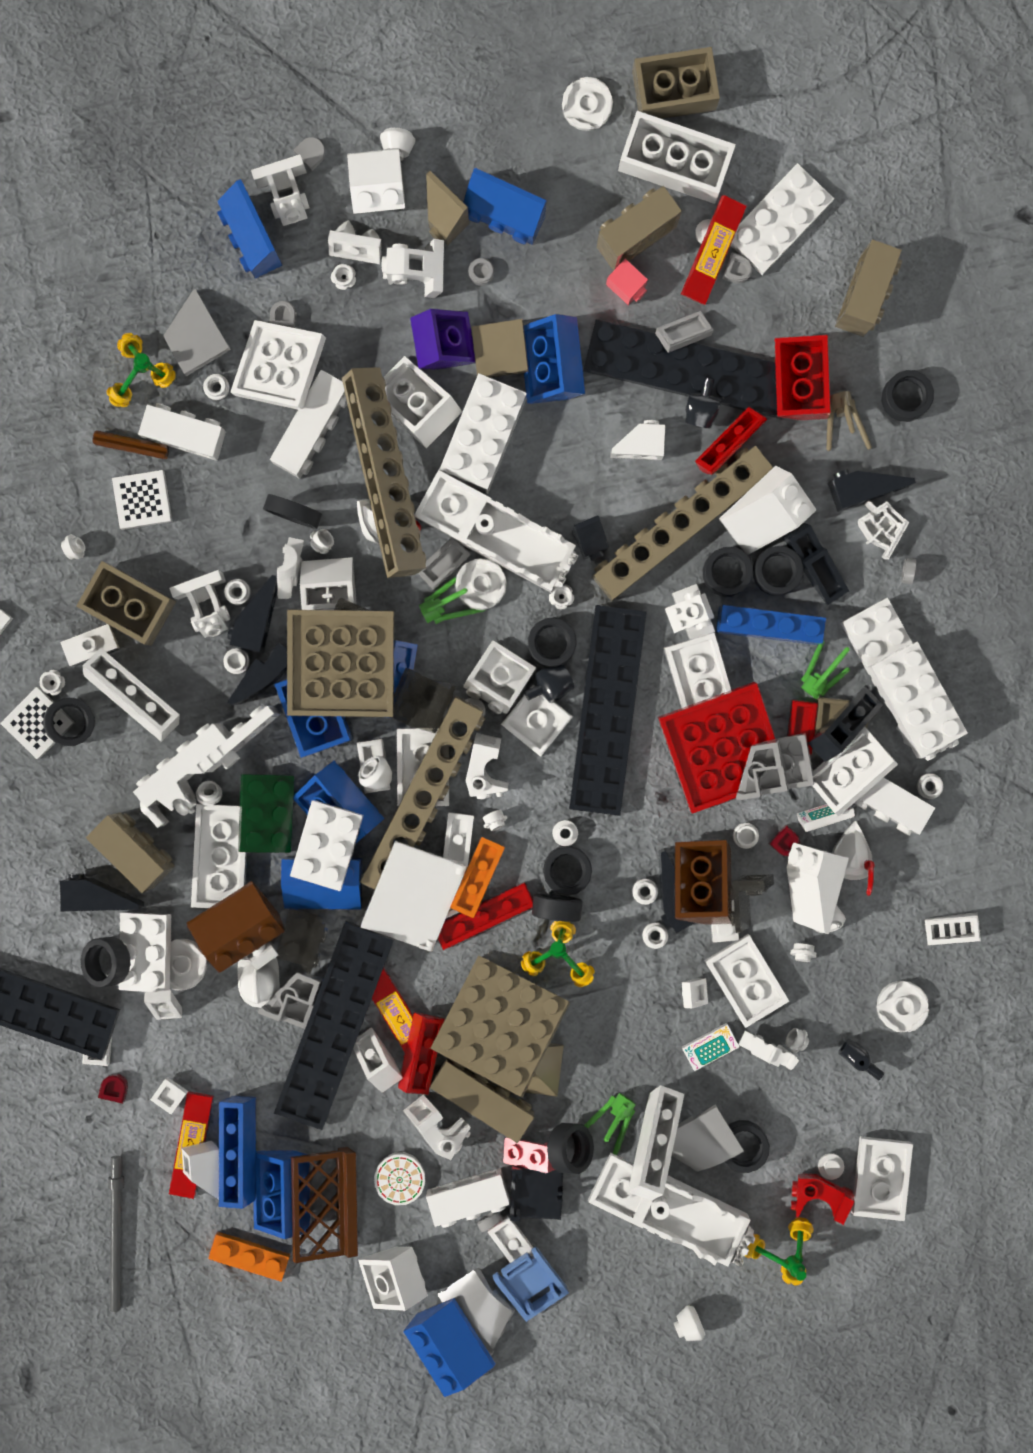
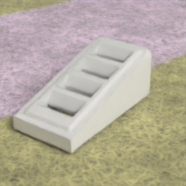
M977 913L925 919L928 945L981 941ZM965 922H970L971 933L966 934ZM949 923L951 936H945L944 924ZM954 923H960L961 935H956ZM939 924L940 937L935 938L933 925Z

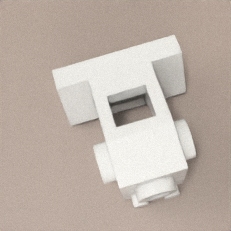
M301 155L251 170L258 189L270 185L274 197V203L270 205L275 219L280 218L283 226L307 219L305 210L310 207L305 193L300 194L295 180L296 176L307 173ZM293 189L294 193L292 195L279 197L278 193Z
M433 239L425 246V250L410 249L406 244H394L392 248H387V256H382L383 279H388L390 285L393 283L407 284V279L418 280L425 284V297H437L443 292L444 240ZM409 259L422 261V271L409 269Z
M219 570L170 588L173 598L179 600L188 597L195 614L191 618L192 626L195 632L200 631L204 638L217 636L222 631L229 629L227 621L230 620L229 612L225 605L221 606L214 587L226 582L223 572ZM211 599L215 612L204 617L199 603Z
M697 584L672 593L675 605L665 608L674 633L686 629L690 640L715 632L711 619L714 618L706 594L700 593Z
M476 733L466 777L470 797L476 796L477 799H485L491 797L493 793H496L497 797H501L505 791H508V782L491 778L485 769L488 761L498 758L501 738Z
M424 1095L403 1110L432 1150L449 1160L460 1151L464 1138L470 1136L469 1130L471 1127L463 1118H460L448 1128H438L437 1123L443 1117Z

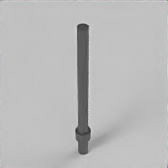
M122 1156L111 1157V1176L108 1177V1189L111 1190V1312L121 1310V1189L124 1188Z

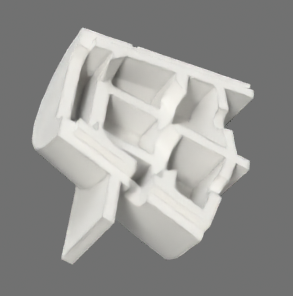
M867 501L864 505L871 512L858 520V526L868 540L866 544L872 543L884 549L885 552L882 558L889 560L909 522L896 512L888 502L875 507L870 501Z
M289 537L288 543L283 547L282 553L285 554L282 566L277 568L278 599L291 598L292 588L297 586L301 571V561H303L300 556L304 540Z
M745 1031L738 1044L750 1050L753 1055L777 1067L781 1064L792 1070L799 1062L797 1057L779 1044L776 1047L775 1044L765 1043L761 1035H753Z

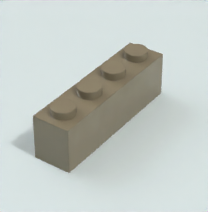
M446 1058L431 1082L430 1088L517 1144L534 1119V1111L531 1110L532 1106L523 1099L515 1100L509 1096L511 1093L500 1085H497V1087L493 1086L488 1082L487 1078L471 1072L466 1067L449 1058Z

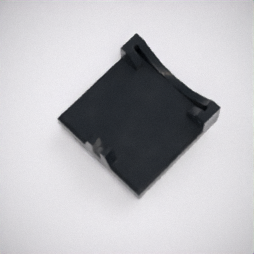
M512 1165L510 1221H520V1218L561 1220L563 1173H559L556 1170L545 1173Z

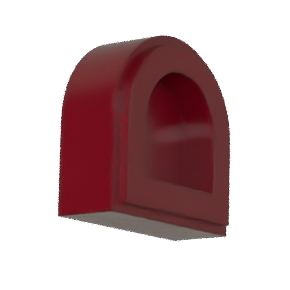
M785 825L768 844L779 854L789 856L793 843L800 844V838L792 829Z
M120 1074L107 1076L101 1083L98 1098L123 1104L128 1091L126 1078Z

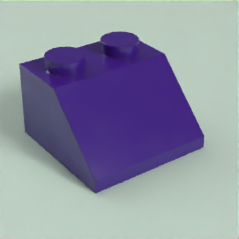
M428 309L410 318L419 369L440 370L476 363L468 312Z

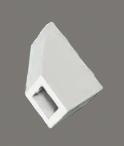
M212 1141L183 1147V1173L193 1183L219 1200V1148Z

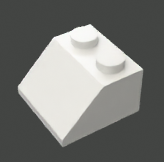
M399 149L347 154L354 214L405 209Z
M396 1246L358 1259L374 1309L406 1311L428 1296L425 1281L421 1275L413 1247Z

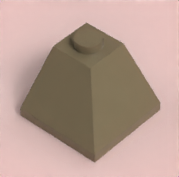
M429 171L426 174L429 233L434 239L444 240V243L448 246L469 225L468 207Z
M549 1044L525 1093L549 1096L558 1095L564 1045Z

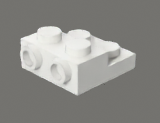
M492 640L463 687L467 689L466 693L475 700L481 698L488 702V707L497 714L504 712L507 714L536 667Z

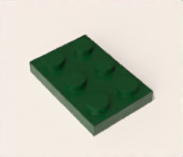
M241 774L238 852L291 853L294 776Z

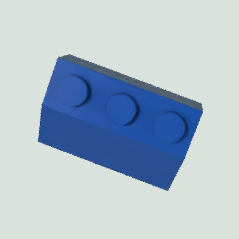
M474 167L463 203L468 207L469 220L475 223L484 222L494 232L500 234L505 232L512 235V238L518 243L533 245L545 219L546 200Z
M242 180L236 181L217 201L221 208L217 213L223 226L229 225L232 231L228 236L234 249L240 248L243 257L239 258L245 272L251 271L254 278H257L283 265Z
M554 314L524 325L529 372L524 373L527 403L561 401L584 395L585 386L577 317Z
M287 680L275 684L301 758L353 740L345 716H287Z
M335 760L315 774L293 796L294 801L307 816L312 800L364 815L356 843L385 819Z
M295 857L281 859V889L284 909H362V858H351L341 891L291 877L290 874Z
M294 1150L256 1151V1200L253 1202L254 1229L282 1239L292 1238L291 1157L307 1154ZM298 1163V1174L303 1179L309 1173L310 1163ZM307 1185L299 1193V1201L304 1205L309 1200L310 1188ZM307 1211L299 1220V1226L304 1231L309 1227L311 1215Z
M455 1298L417 1313L403 1331L444 1397L466 1389L496 1364Z

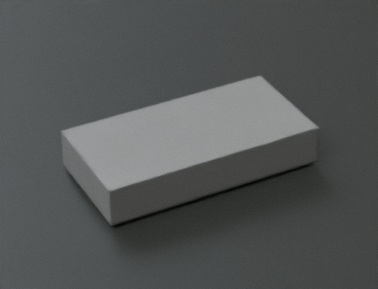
M699 311L658 327L655 334L669 353L712 336L713 328L702 312Z
M450 538L426 561V568L418 574L435 590L471 555L456 539Z

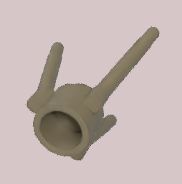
M850 391L831 395L830 415L827 421V451L832 449L834 413H836L837 417L845 416L850 433H854L852 413L866 448L870 450L872 448L857 412L855 401L851 398Z

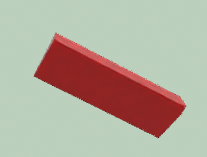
M748 407L695 460L699 469L703 473L713 475L767 420L766 417Z
M422 1013L413 1014L401 1069L403 1079L398 1083V1088L405 1093L429 1094L438 1053L432 1050L431 1046L445 1021L444 1018Z

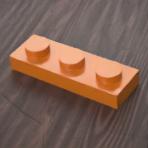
M481 837L450 906L451 909L471 918L475 917L505 847Z
M217 1231L208 1259L282 1282L290 1254Z

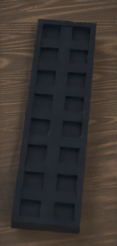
M595 320L583 369L584 372L687 397L690 392L701 393L704 378L708 377L715 380L711 395L721 399L720 405L741 410L751 407L762 415L782 419L777 417L775 362L697 343L689 344L668 353L655 333Z
M595 605L569 804L570 810L621 815L647 611Z
M345 920L274 1114L323 1130L394 938L361 928L360 925Z
M0 968V1026L99 1060L105 1058L121 1009Z

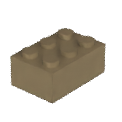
M712 47L634 59L632 74L639 112L664 119L715 111L717 109L720 96Z
M664 185L658 190L655 188L649 190L642 197L643 200L640 203L628 205L621 212L622 215L616 220L611 218L601 225L597 249L613 271L624 259L631 261L677 228L682 210Z
M873 239L870 241L860 255L835 327L864 337L869 330L873 331L876 324L880 323L884 314V309L881 307L884 301L888 300L893 289V285L890 282L893 276L898 274L902 264V260L899 259L901 249Z
M101 561L76 607L144 645L152 646L177 601L118 568Z
M120 812L107 815L86 839L141 893L153 889L175 867L171 862L173 860L172 857L163 849L159 851L153 845V838L145 831L141 833L134 826L136 824L134 819L128 814Z

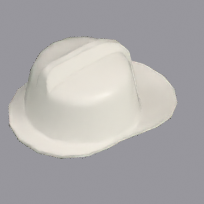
M248 955L238 961V988L240 996L252 1007L261 1008L280 988L277 957L258 970L252 965Z

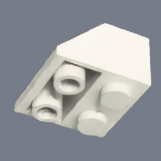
M353 557L301 561L300 593L302 610L357 609Z

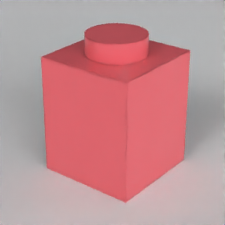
M624 259L607 277L606 285L629 305L633 300L638 302L645 295L648 279L629 261Z

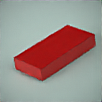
M791 700L787 736L806 733L807 742L814 737L818 703ZM808 744L809 753L812 754L813 748Z

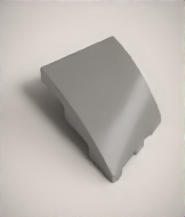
M194 289L163 335L186 376L231 350L197 290Z
M806 733L752 745L736 799L757 798L765 794L785 792L792 788L814 785L815 781Z
M297 972L285 986L280 988L259 1009L258 1013L280 1022L283 1020L305 1029L324 978Z
M713 1105L696 1117L691 1116L678 1124L672 1156L695 1171H701L721 1164L742 1153L744 1150L717 1106Z
M479 1267L439 1293L438 1296L442 1303L455 1298L490 1355H493V1349L498 1339L502 1337L506 1324L510 1321L515 1309L500 1288L494 1291L491 1290Z

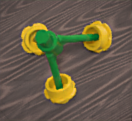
M132 333L123 334L122 339H119L117 342V348L124 357L134 358V368L124 384L115 383L107 389L109 401L116 407L129 406L132 397L129 386L138 373H145L150 370L154 384L161 388L169 387L176 377V372L171 364L157 363L153 365L149 357L141 353L142 339Z
M554 921L552 923L551 931L555 942L552 943L549 951L544 954L538 951H528L522 956L521 966L531 976H537L538 973H541L546 964L545 959L553 956L557 959L563 958L572 967L570 976L575 986L584 987L594 980L595 970L591 965L588 966L583 962L576 964L566 953L564 943L572 940L573 935L576 933L575 925L570 922Z
M803 1217L795 1218L788 1225L790 1236L797 1240L795 1255L782 1259L765 1250L764 1240L760 1239L758 1234H753L755 1237L754 1243L748 1245L749 1251L745 1257L758 1259L763 1255L781 1265L782 1279L785 1283L793 1284L794 1286L800 1285L807 1276L806 1268L802 1264L803 1241L809 1240L814 1232L813 1225Z

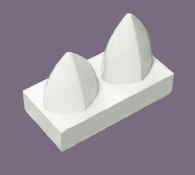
M348 220L341 224L336 231L330 230L328 237L329 256L380 264L381 239L374 229L366 231L362 236L355 235L353 225Z

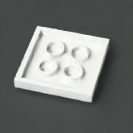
M254 320L231 393L238 397L303 410L326 337L321 333Z

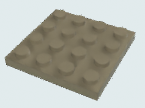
M287 610V716L393 717L394 611Z
M478 955L431 1049L523 1098L570 1002Z

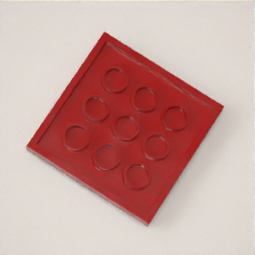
M756 682L658 717L683 793L692 814L736 798L751 746L775 739Z

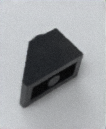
M597 515L574 525L572 533L583 559L590 558L591 561L604 557V551L608 550L609 546L599 516Z

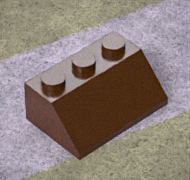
M727 840L675 842V918L677 920L705 925L732 924L731 848Z
M253 881L186 923L204 957L218 973L226 970L285 932L280 914Z

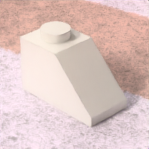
M645 420L644 424H638L612 448L610 458L662 460L664 456L665 425H659V421Z
M372 1028L357 1037L353 1049L368 1081L383 1093L403 1079L394 1058Z

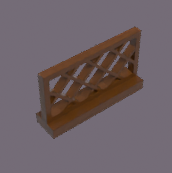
M341 1147L337 1151L291 1157L293 1262L301 1263L344 1255L347 1258L357 1257L356 1152L349 1147ZM336 1158V1167L328 1175L321 1167L327 1159ZM310 1162L314 1167L303 1179L298 1174V1163ZM319 1170L327 1178L316 1190L308 1182ZM332 1182L336 1185V1194L328 1201L321 1193ZM307 1185L315 1193L304 1205L299 1201V1193ZM320 1197L327 1205L316 1216L309 1208ZM333 1208L337 1212V1219L329 1227L322 1219ZM307 1211L315 1219L304 1231L299 1226V1220ZM320 1222L328 1230L317 1242L309 1234ZM331 1234H334L337 1237L338 1249L326 1250L322 1245ZM308 1237L316 1245L309 1253L300 1255V1245Z

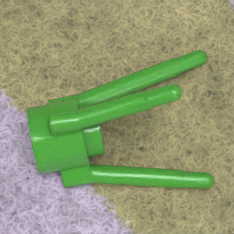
M456 577L432 595L424 598L425 602L419 604L427 623L434 620L436 624L444 620L476 614L485 610L467 609L441 615L445 612L443 605L468 592V589L464 588L442 600L437 598L456 583Z
M823 640V644L817 646L806 673L800 679L804 682L801 688L815 699H818L820 695L824 696L832 686L850 671V668L847 667L831 681L828 682L826 680L850 651L849 647H846L838 655L822 676L816 672L811 676L825 642Z
M621 1093L617 1097L612 1095L608 1102L584 1126L589 1128L612 1107L610 1112L616 1117L604 1141H609L620 1120H624L612 1153L617 1155L630 1120L636 1111L634 1110L636 1103Z

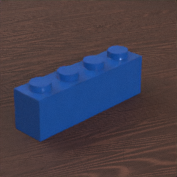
M722 605L718 610L716 633L820 645L823 644L826 618Z
M231 1096L219 1102V1207L243 1209L256 1200V1097Z

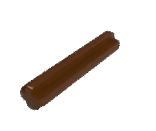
M98 430L94 432L92 442L98 446L161 459H167L169 455V447L156 442Z

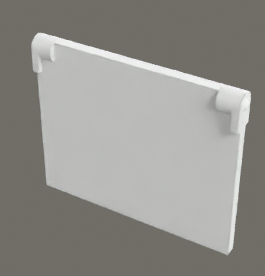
M395 841L361 923V928L432 952L467 866Z

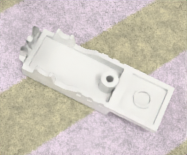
M438 470L414 514L415 518L460 541L463 546L550 593L554 587L563 586L566 574H568L571 565H574L579 556L574 551L576 545L565 540L561 534L553 532L546 526L541 527L520 513H515L509 507H504L503 504L493 501L492 498Z
M885 598L841 622L867 673L871 675L873 684L877 686L879 695L883 697L884 703L898 723L896 729L902 735L904 744L912 748L916 758H924L928 761L936 757L937 753L945 751L946 748L957 746L959 744L958 739L968 734L918 641L912 643L889 599Z
M261 705L250 714L251 720L244 724L242 722L239 723L230 732L223 724H205L196 732L198 735L196 739L192 741L187 740L176 749L178 754L175 757H167L156 766L158 769L156 773L152 775L147 774L136 783L138 788L133 793L141 801V811L149 817L157 828L165 826L169 821L158 808L159 804L162 803L169 810L173 811V802L176 799L186 800L183 792H189L195 798L196 796L188 783V780L193 775L214 772L221 765L225 769L230 768L240 759L236 752L279 717L281 713L275 706L265 705L263 707Z
M610 1153L588 1198L589 1203L638 1227H644L647 1231L653 1234L656 1233L665 1240L668 1239L673 1243L682 1244L694 1250L700 1259L704 1258L713 1265L719 1262L728 1267L731 1262L742 1267L744 1263L742 1257L747 1255L749 1251L748 1245L754 1243L755 1240L754 1230L749 1226L751 1220L747 1213L670 1176H667L664 1195L652 1201L628 1193L634 1164Z

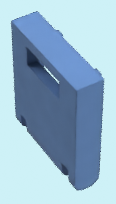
M536 1246L531 1249L534 1256L531 1257L526 1252L501 1269L502 1277L497 1272L492 1275L497 1286L526 1322L569 1294L566 1284ZM549 1286L551 1291L533 1303L529 1301V1298Z

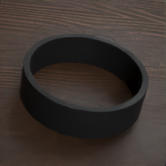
M268 494L263 510L273 515L313 529L318 528L322 513L312 508L272 494Z

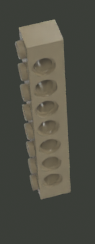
M380 367L352 368L342 378L386 575L387 578L416 575L426 568V555L422 551L420 529L416 525L415 508L410 499L409 482L405 476L402 464L403 456L401 451H399L397 443V430L393 426L391 404L387 400L385 391L386 382L384 377H382ZM395 519L399 521L400 526L396 523ZM401 544L405 547L406 551L402 549Z
M756 446L751 450L747 447L734 456L737 460L731 466L725 463L715 472L716 478L711 482L705 479L694 488L697 492L691 498L685 495L674 504L677 508L671 514L665 511L654 520L657 524L651 530L644 528L634 536L637 540L629 547L627 544H624L614 552L617 556L609 563L607 560H604L594 568L596 574L592 578L611 601L743 497L773 469L772 465ZM737 468H743L747 471L748 478L746 480L737 478L735 474ZM717 484H723L727 487L728 494L726 496H720L716 493L715 486ZM697 500H703L707 503L708 510L706 512H699L695 508ZM675 517H685L688 521V526L683 529L677 527ZM664 532L668 537V542L664 545L658 544L655 541V533ZM644 548L648 553V558L645 561L636 559L634 555L635 549ZM617 564H624L628 568L627 576H617L614 572V567Z
M457 696L454 697L363 874L361 883L376 889L384 869L382 862L388 860L395 838L404 837L408 841L409 846L414 847L415 844L420 846L426 834L423 831L426 822L432 823L438 809L434 808L438 799L444 800L450 786L446 785L449 777L455 778L461 767V763L458 762L461 754L467 755L473 743V740L470 739L473 731L479 732L485 720V717L481 716L483 709ZM455 722H464L467 725V731L461 735L454 733L452 726ZM447 744L451 745L455 749V754L452 757H444L440 752L441 747ZM432 768H439L443 771L444 775L440 780L430 778L429 771ZM420 791H427L431 794L432 799L427 803H422L418 800L417 794ZM408 814H416L420 822L412 826L406 822L405 817Z

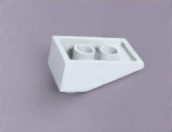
M405 356L384 376L387 400L390 402L392 409L391 416L425 448L462 413V410L452 396Z
M775 466L723 514L719 520L742 551L749 555L798 528L816 511V508L792 473Z
M793 843L787 864L793 921L829 934L849 858Z

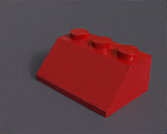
M828 335L775 338L777 417L795 420L828 419L830 415Z

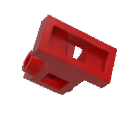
M798 1174V1181H792V1197H797V1201L791 1200V1210H796L797 1218H799L803 1207L808 1201L820 1199L830 1205L834 1220L844 1225L855 1202L853 1190L845 1186L842 1188L817 1174ZM811 1186V1187H813L814 1189L809 1190V1189H807V1187Z

